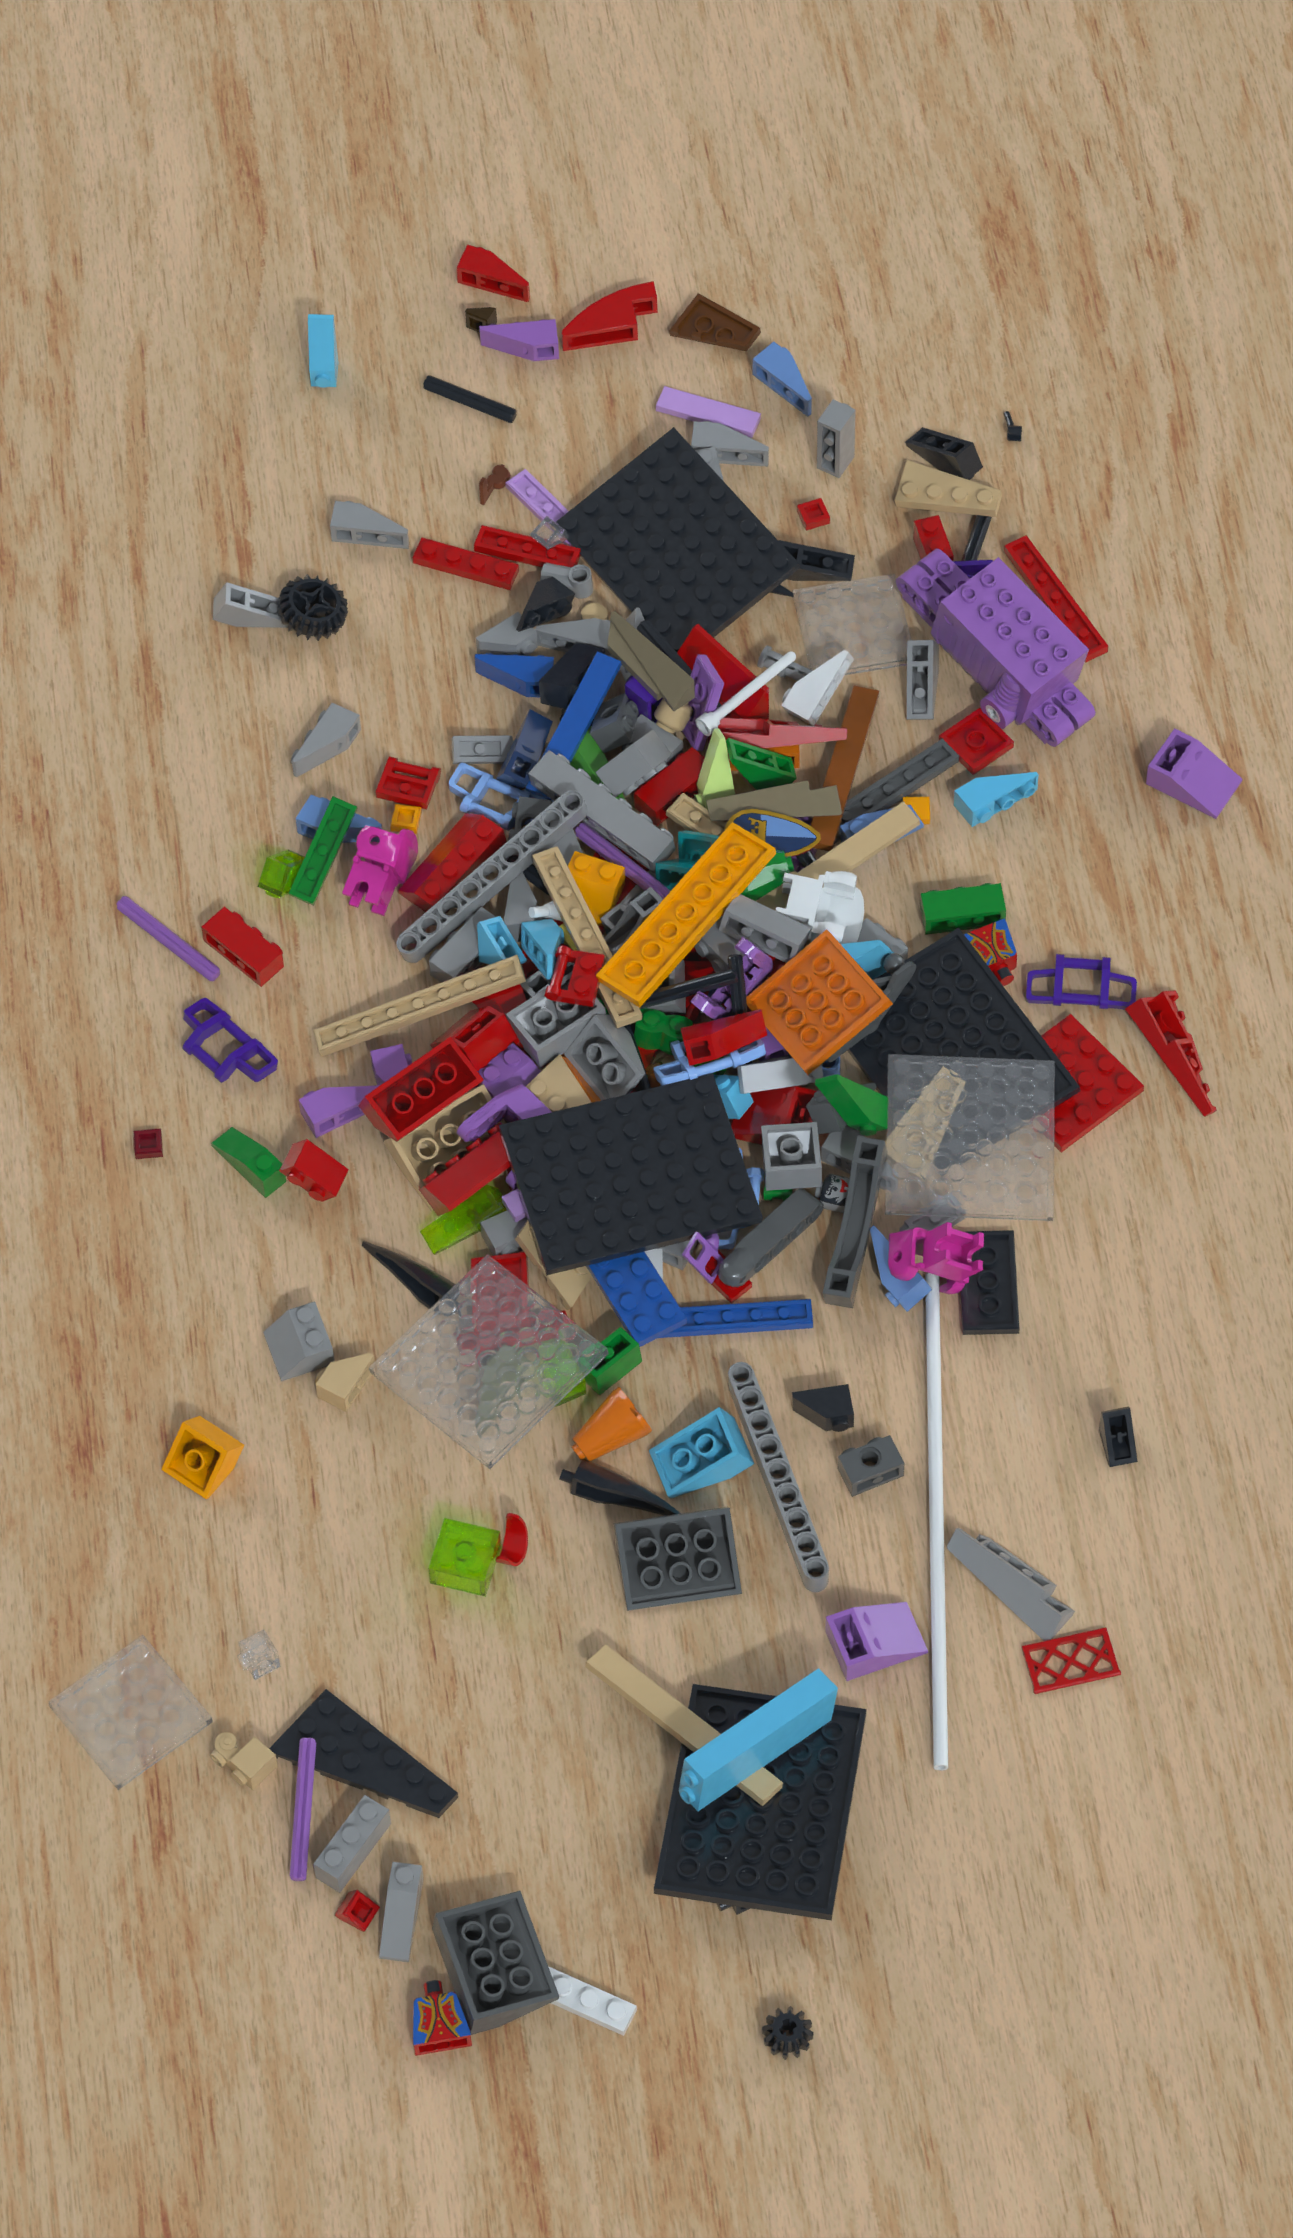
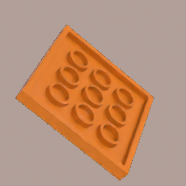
M827 929L746 997L747 1006L751 1011L762 1009L765 1027L807 1075L812 1073L893 1004Z

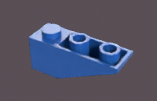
M475 654L476 673L525 697L540 698L539 680L554 666V657L544 655Z

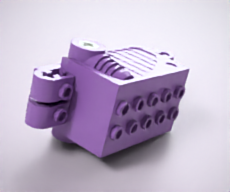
M934 549L921 559L917 565H913L896 579V585L903 595L902 598L932 628L931 634L934 640L942 645L943 649L988 693L980 701L982 712L1001 729L1007 727L1014 720L1016 725L1025 723L1044 744L1048 743L1050 746L1056 747L1073 734L1074 730H1078L1095 716L1096 712L1091 702L1073 685L1080 676L1089 649L999 557L972 578H969L942 550Z

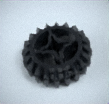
M308 574L304 579L297 576L294 581L289 580L286 587H283L277 602L278 616L282 617L283 625H288V632L297 631V637L303 634L306 635L307 641L311 636H314L317 641H319L321 636L328 639L331 633L336 635L339 628H342L345 623V618L348 614L347 599L343 598V591L337 590V583L330 585L328 578L322 581L319 580L318 575L314 579H311Z

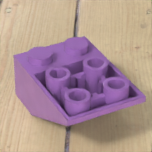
M1174 728L1148 765L1146 784L1216 819L1243 779L1199 740Z
M907 1602L852 1607L826 1616L825 1632L846 1681L928 1653V1649Z

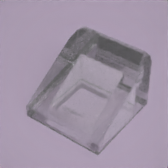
M548 516L529 534L547 550L569 538L567 532Z

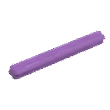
M581 823L575 828L576 836L608 862L625 867V875L644 891L652 887L662 899L670 893L667 887L590 826Z
M123 896L118 900L117 909L206 979L215 981L219 977V967L129 897Z
M301 1738L299 1743L290 1878L293 1881H305L307 1876L316 1742L313 1738Z

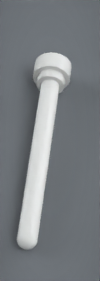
M792 651L786 653L717 710L703 713L695 720L698 729L704 735L710 736L713 730L718 728L721 719L795 661L796 654Z

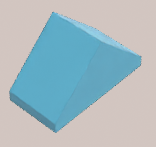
M501 916L480 921L477 924L479 962L490 965L514 955H518L521 964L527 961Z

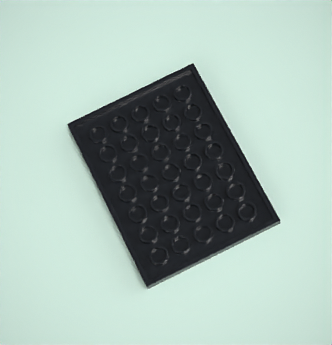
M674 427L553 524L572 547L581 549V558L631 613L636 608H640L644 620H649L676 652H678L695 625L699 624L714 638L801 568L797 560Z
M959 928L905 960V964L909 961L916 964L915 973L883 1017L878 1028L847 1050L870 1082L876 1084L878 1093L889 1097L888 1106L900 1122L943 1067L966 1082L932 1163V1166L941 1177L1080 1092V1086ZM885 972L875 979L892 976V974Z
M713 1074L499 1125V1132L546 1276L689 1241L695 1232H699L702 1237L762 1223L763 1217Z
M693 1684L688 1709L722 1734L777 1696ZM834 1705L830 1722L765 1765L764 1768L782 1781L783 1785L782 1789L764 1806L760 1805L738 1786H734L699 1811L691 1804L684 1802L679 1793L684 1759L694 1752L681 1743L654 1884V1894L832 1921L867 1709Z

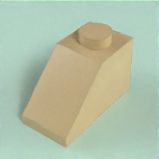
M367 1353L330 1362L326 1370H321L315 1379L317 1398L347 1412L376 1369L374 1355Z

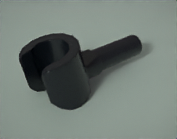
M1004 412L1008 428L1007 440L1021 441L1022 426H1014L1010 412Z

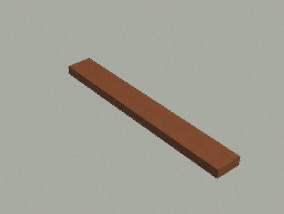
M853 686L841 727L847 728V739L836 742L822 787L837 785L842 814L813 816L811 827L818 831L821 836V841L814 847L815 849L831 851L834 847L879 699V690Z

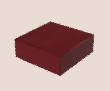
M161 1128L134 1131L136 1159L163 1157Z

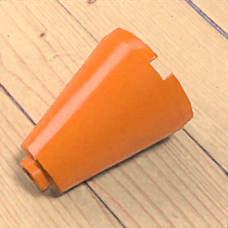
M617 1387L572 1438L575 1444L571 1448L580 1460L586 1457L588 1461H592L647 1436L652 1432V1429L623 1390Z

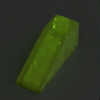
M486 1184L452 1211L443 1214L422 1229L420 1233L432 1253L436 1255L481 1231L480 1222L507 1211L502 1203L503 1195L499 1189Z

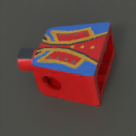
M1005 918L964 934L1003 986L1010 984L1014 980L1011 970L1017 967V952Z
M439 1980L426 1982L424 1984L425 1997L414 1999L413 2044L415 2056L472 2046L470 2029L456 1992L443 1993L442 1982Z

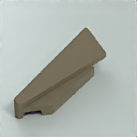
M613 611L610 617L608 651L617 660L621 661L622 666L657 701L664 698L673 711L694 699L695 684L693 678L622 616Z
M808 780L706 800L711 821L730 820L734 814L747 809L766 810L790 817L834 816L842 814L837 785L810 790Z

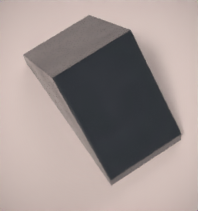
M1130 1407L1102 1411L1099 1432L1109 1467L1138 1462Z

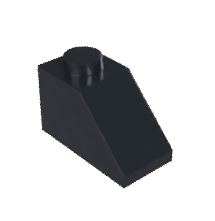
M848 1384L792 1392L793 1411L824 1431L842 1432L854 1427V1411Z

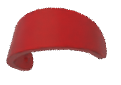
M507 1513L504 1542L500 1556L496 1557V1563L518 1566L523 1562L527 1553V1526L519 1515Z

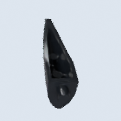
M365 1241L362 1242V1247L385 1266L424 1306L438 1316L446 1310L453 1314L459 1312L461 1305L456 1301L463 1292L462 1288L428 1267L403 1255Z
M585 1459L581 1461L575 1473L563 1469L559 1478L561 1481L572 1484V1495L595 1503L620 1505L664 1516L680 1514L673 1506L645 1487L610 1469Z

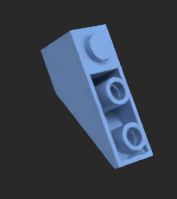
M310 795L296 817L298 834L310 839L314 838L330 800ZM356 813L342 843L356 842L359 832L366 825L382 829V824L374 818H366ZM374 837L371 842H380V838Z

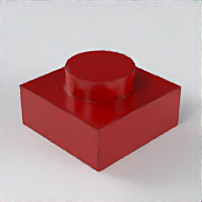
M822 498L797 505V512L806 531L830 524V515Z

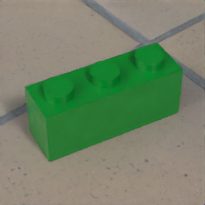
M985 883L974 887H956L950 890H930L926 893H921L920 910L925 935L952 932L957 928L960 930L977 929L1004 918L1006 920V906L1001 883Z

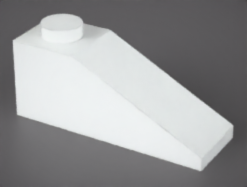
M843 650L797 681L792 689L789 688L783 696V704L781 706L789 714L814 726L854 658L848 651Z

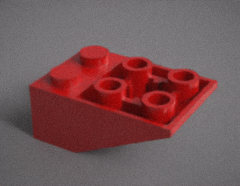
M490 1006L469 1011L433 1041L430 1046L434 1048L451 1036L475 1069L479 1071L487 1066L489 1061L496 1055L507 1049L509 1044L517 1037L505 1015Z
M792 1086L750 1093L754 1102L740 1119H733L731 1127L735 1139L762 1145L761 1126L813 1122L806 1105L817 1091Z

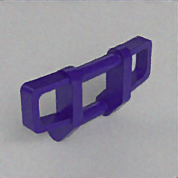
M1056 954L1055 969L1032 970L1028 972L1026 1002L1032 1004H1053V1006H1061V1003L1099 1006V1009L1113 1008L1125 1010V1008L1136 1002L1137 980L1134 977L1111 973V958L1102 957V960L1069 958L1064 957V954ZM1064 968L1101 970L1100 995L1062 993ZM1055 976L1053 996L1032 995L1031 987L1034 978ZM1110 980L1131 986V1000L1129 1002L1108 1000Z
M202 998L184 1010L183 1020L194 1031L185 1041L182 1049L188 1055L193 1054L208 1067L220 1083L229 1079L236 1068L254 1082L261 1081L277 1070L278 1059L256 1038L252 1039L231 1021V1016L209 999ZM201 1010H206L213 1017L201 1024L193 1015ZM224 1028L243 1046L230 1053L224 1062L219 1064L200 1046L205 1039ZM256 1054L268 1063L259 1070L246 1063L247 1060Z

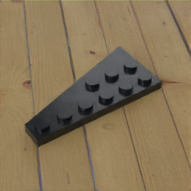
M327 1689L269 1748L276 1754V1759L280 1757L298 1766L300 1739L313 1738L316 1742L314 1770L320 1772V1775L361 1790L367 1789L377 1793L382 1798L394 1799L405 1803L409 1808L440 1818L458 1798V1792Z

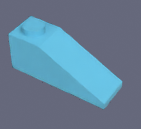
M308 314L311 386L322 388L336 387L339 361L334 315Z
M553 919L521 922V948L547 980L552 979L557 961L555 957L557 947L564 943L563 929Z

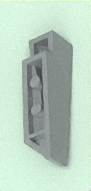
M956 1528L947 1545V1549L1043 1641L1053 1639L1075 1612L1050 1596L1057 1585L989 1537L979 1534L974 1539L962 1529Z

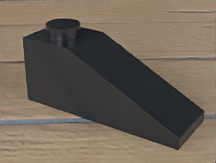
M923 427L905 442L908 448L940 471L970 480L983 468L973 442Z
M778 540L801 567L788 577V580L851 581L855 555Z

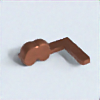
M496 465L492 470V474L487 479L482 477L480 480L481 505H485L494 489H502L506 486L505 482L510 479L511 475L505 465Z

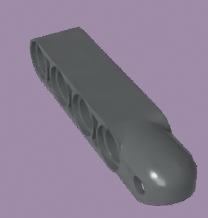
M803 1188L796 1190L768 1215L762 1223L758 1224L737 1244L733 1252L721 1262L718 1272L719 1279L732 1287H739L745 1284L820 1216L824 1209V1204Z

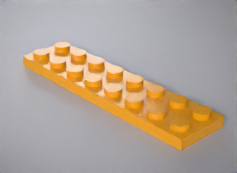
M732 822L596 974L599 982L640 1008L723 915L731 901L746 889L776 855L775 847Z

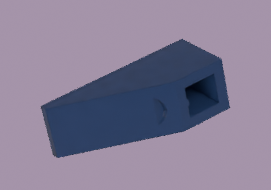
M531 709L528 710L496 777L497 780L520 790L527 786L530 780L528 773L539 761L553 723L552 720Z

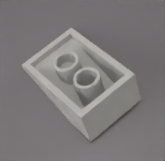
M594 1015L564 1053L600 1100L630 1094L645 1075L631 1034L624 1026L616 1028L610 1015Z

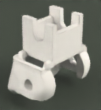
M826 871L825 875H819L818 880L790 873L784 874L783 881L785 882L783 883L782 893L789 894L786 909L776 907V911L810 927L811 930L807 939L810 943L826 929L840 944L858 941L864 917V899L861 891L856 888L857 876L846 871Z

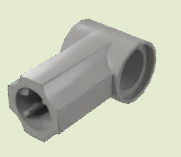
M551 563L543 565L540 581L553 576L575 593L574 597L578 599L587 598L592 594V574L587 566L578 564L570 568Z

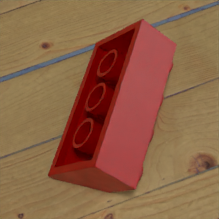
M699 624L693 627L677 652L691 670H693L698 654L707 655L724 682L719 699L721 705L756 678L750 670ZM766 685L762 686L725 717L734 715L739 716V718L769 719V688Z
M465 813L398 889V893L424 912H427L507 843L503 828L484 815Z
M450 1036L364 1096L358 1106L376 1129L398 1142L482 1083L484 1079Z
M501 1122L487 1131L490 1136L484 1141L478 1138L466 1147L468 1153L461 1158L457 1154L444 1163L446 1169L438 1174L434 1171L422 1180L425 1185L418 1190L437 1216L452 1211L510 1167L499 1132Z

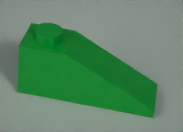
M731 738L726 740L730 762L756 790L791 784L797 779L792 758Z
M838 1074L815 1079V1085L849 1127L860 1131V1134L866 1136L875 1135L876 1131L888 1129L889 1097Z
M231 1127L211 1143V1146L265 1198L286 1183V1176L279 1171L282 1163L266 1147L235 1128Z

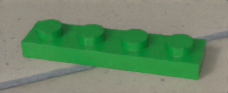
M332 796L288 893L290 896L314 906L357 812V806Z

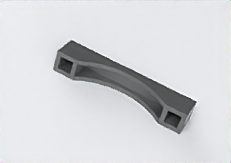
M652 887L629 902L620 920L604 938L612 955L621 948L662 902L663 899ZM567 962L564 976L573 971L575 963ZM538 970L526 979V982L520 985L528 999L546 989L547 986H550L551 979L547 980Z
M857 1137L842 1224L823 1289L825 1304L853 1309L887 1157V1147L884 1140Z

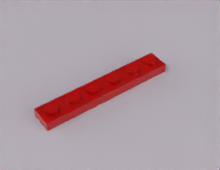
M1025 535L1004 545V553L1034 594L1089 649L1085 663L1107 653L1108 644L1028 536Z

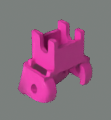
M366 825L357 836V856L354 855V863L342 894L351 897L349 905L356 908L359 907L363 896L366 894L365 902L373 904L371 912L385 916L395 887L398 884H404L417 859L418 841L415 833L408 829H402L398 835ZM374 837L380 838V842H379V843L374 842V841H373L372 843H370L371 840H372V838H374Z
M946 1222L930 1231L916 1227L889 1234L888 1266L891 1275L896 1279L909 1281L915 1277L918 1270L947 1278V1283L940 1286L939 1292L950 1295L959 1293L965 1284L969 1283L970 1276L983 1270V1261L976 1260L972 1262V1256L975 1251L984 1247V1233L979 1232L972 1235L953 1229L952 1223ZM915 1254L923 1256V1263H915Z

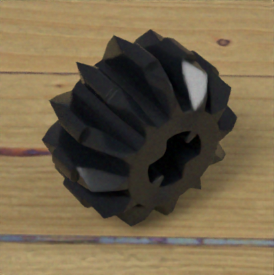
M791 2006L788 2007L787 2013H783L781 2009L777 2008L776 2017L771 2015L766 2017L768 2025L762 2027V2034L766 2036L764 2038V2045L772 2046L771 2053L773 2056L782 2051V2057L785 2060L788 2058V2053L791 2052L798 2058L800 2056V2049L805 2051L809 2049L810 2044L808 2041L813 2039L814 2033L809 2030L812 2027L811 2020H804V2012L802 2010L794 2015ZM789 2030V2034L793 2031V2035L786 2036V2032L783 2035V2031Z

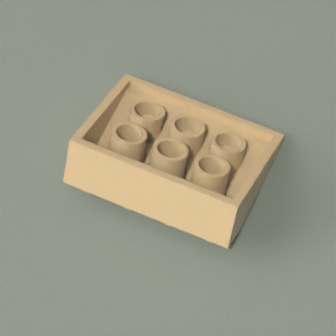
M484 1084L457 1099L398 1142L391 1138L383 1141L399 1169L430 1211L433 1210L418 1189L425 1185L422 1180L434 1171L439 1174L445 1170L446 1166L444 1163L457 1154L461 1158L468 1153L466 1147L474 1141L465 1142L457 1134V1130L467 1118L492 1100ZM504 1118L501 1121H499L502 1124L506 1123ZM485 1132L479 1138L481 1141H484L490 1135L488 1132Z

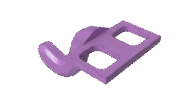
M695 1232L682 1256L708 1283L712 1284L719 1272V1265L724 1260L718 1254L719 1236L718 1234H711L703 1238L699 1232ZM698 1240L702 1245V1250L695 1260L690 1255V1249L695 1241ZM713 1256L718 1264L710 1276L705 1271V1266L710 1257Z

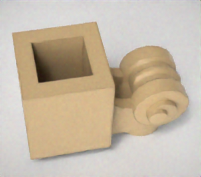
M229 1732L221 1733L215 1739L214 1752L210 1754L211 1759L219 1767L222 1768L226 1765L232 1770L231 1775L241 1786L246 1784L252 1790L278 1767L276 1754L255 1736L242 1749H238L234 1734Z

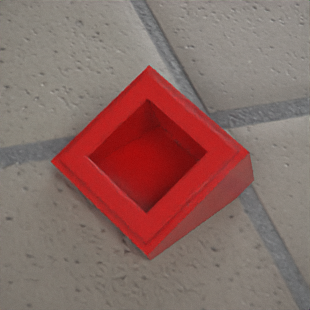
M354 1890L347 1894L336 1911L335 1916L343 1922L365 1932L380 1907L359 1890Z

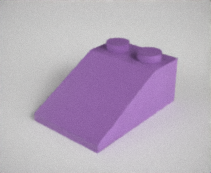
M512 1043L507 1049L492 1059L487 1066L478 1071L484 1081L476 1087L484 1084L493 1099L498 1094L519 1084L527 1086L541 1071L523 1051ZM504 1117L507 1123L512 1122L509 1118Z

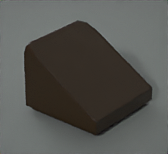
M494 307L467 308L465 310L466 327L480 333L479 326L497 324V312Z

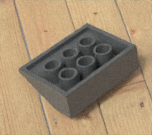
M729 1507L613 1523L627 1611L742 1594Z
M521 1891L435 1913L432 1930L471 2035L501 2027L559 1999L558 1991Z

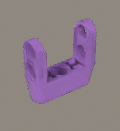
M742 937L734 948L745 954L743 957V968L747 997L769 977L773 970V961L755 944ZM748 971L753 975V978H750L745 973ZM730 985L718 988L711 997L699 991L690 1001L714 1020L733 1016L731 998L728 996L729 993L731 994ZM722 1003L727 1007L726 1010L720 1006Z
M519 1084L498 1094L467 1118L459 1126L457 1134L465 1142L475 1141L504 1117L514 1122L551 1113V1111L527 1087ZM511 1170L505 1181L513 1190H516L518 1187Z

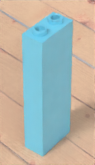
M818 1668L684 1759L679 1786L681 1798L687 1804H691L697 1811L701 1810L830 1722L838 1687Z

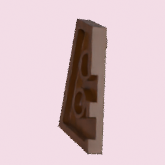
M698 293L669 330V333L673 337L747 352L761 334V329Z

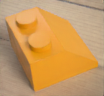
M574 851L568 868L597 925L603 926L600 918L616 906L625 887V867Z
M197 1416L182 1422L161 1470L203 1498L208 1499L234 1469L244 1444L205 1418Z

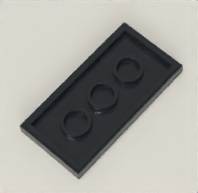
M1014 1230L965 1231L972 1235L979 1232L984 1233V1247L975 1251L972 1256V1262L976 1260L983 1261V1270L970 1276L969 1283L965 1284L964 1288L960 1291L963 1335L1019 1334Z

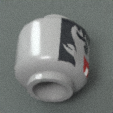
M829 1174L825 1177L824 1182H822V1187H816L815 1197L820 1198V1202L824 1204V1209L844 1213L850 1178Z

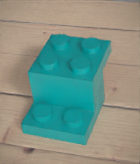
M687 830L679 831L678 858L657 862L656 879L671 891L720 836Z

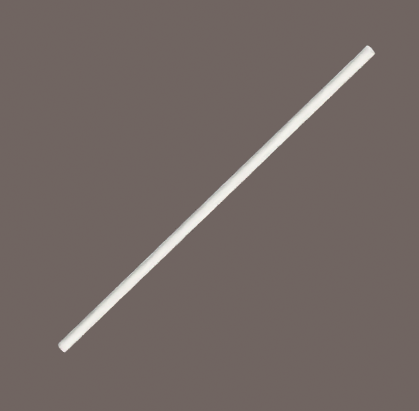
M927 1273L925 1281L932 1289L925 1297L933 1762L935 1770L943 1771L948 1769L940 1292L939 1276Z

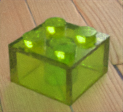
M444 1518L428 1568L430 1584L486 1597L496 1565V1557L499 1556L501 1549L500 1531Z

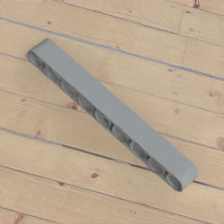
M569 790L563 793L402 932L397 938L396 944L403 959L407 962L415 963L424 958L461 926L469 915L476 913L533 863L532 855L550 849L580 823L588 812L582 794L576 790ZM575 802L580 803L578 808L573 810L568 809V806L570 804ZM552 820H559L557 826L548 827L549 822ZM531 838H539V841L536 844H527V842ZM510 856H519L515 862H507ZM498 873L494 880H487L489 874ZM472 890L478 891L476 896L472 898L466 897L468 892ZM450 908H457V912L455 914L450 916L446 915V912ZM429 926H437L434 932L425 933ZM408 944H417L413 950L405 951V947Z
M737 1362L728 1371V1387L803 1585L811 1592H820L827 1587L829 1582L828 1562L755 1373L749 1364ZM745 1378L747 1380L744 1382H738L735 1379ZM751 1401L755 1402L756 1404L753 1406H748L744 1403ZM761 1425L765 1428L762 1430H757L753 1427ZM770 1449L773 1450L774 1453L765 1454L763 1453V1451ZM782 1474L784 1477L777 1479L772 1477V1475ZM784 1498H790L794 1501L790 1503H785L781 1500ZM798 1522L803 1524V1526L796 1528L791 1526V1524ZM803 1547H809L813 1550L810 1552H803L800 1549ZM812 1572H820L822 1575L819 1577H813L809 1574Z

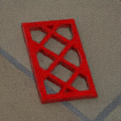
M1106 1627L1022 1646L1034 1694L1121 1675ZM1102 1636L1104 1641L1101 1650L1086 1643L1088 1639ZM1074 1643L1078 1645L1071 1657L1056 1650L1058 1646ZM1082 1648L1096 1655L1090 1667L1075 1660ZM1043 1649L1048 1653L1040 1664L1031 1658L1030 1652ZM1052 1655L1067 1662L1060 1674L1045 1667ZM1101 1658L1109 1662L1112 1670L1101 1673L1094 1669ZM1071 1665L1086 1672L1083 1677L1069 1680L1064 1677ZM1041 1672H1044L1055 1678L1056 1681L1052 1684L1040 1686L1038 1677Z

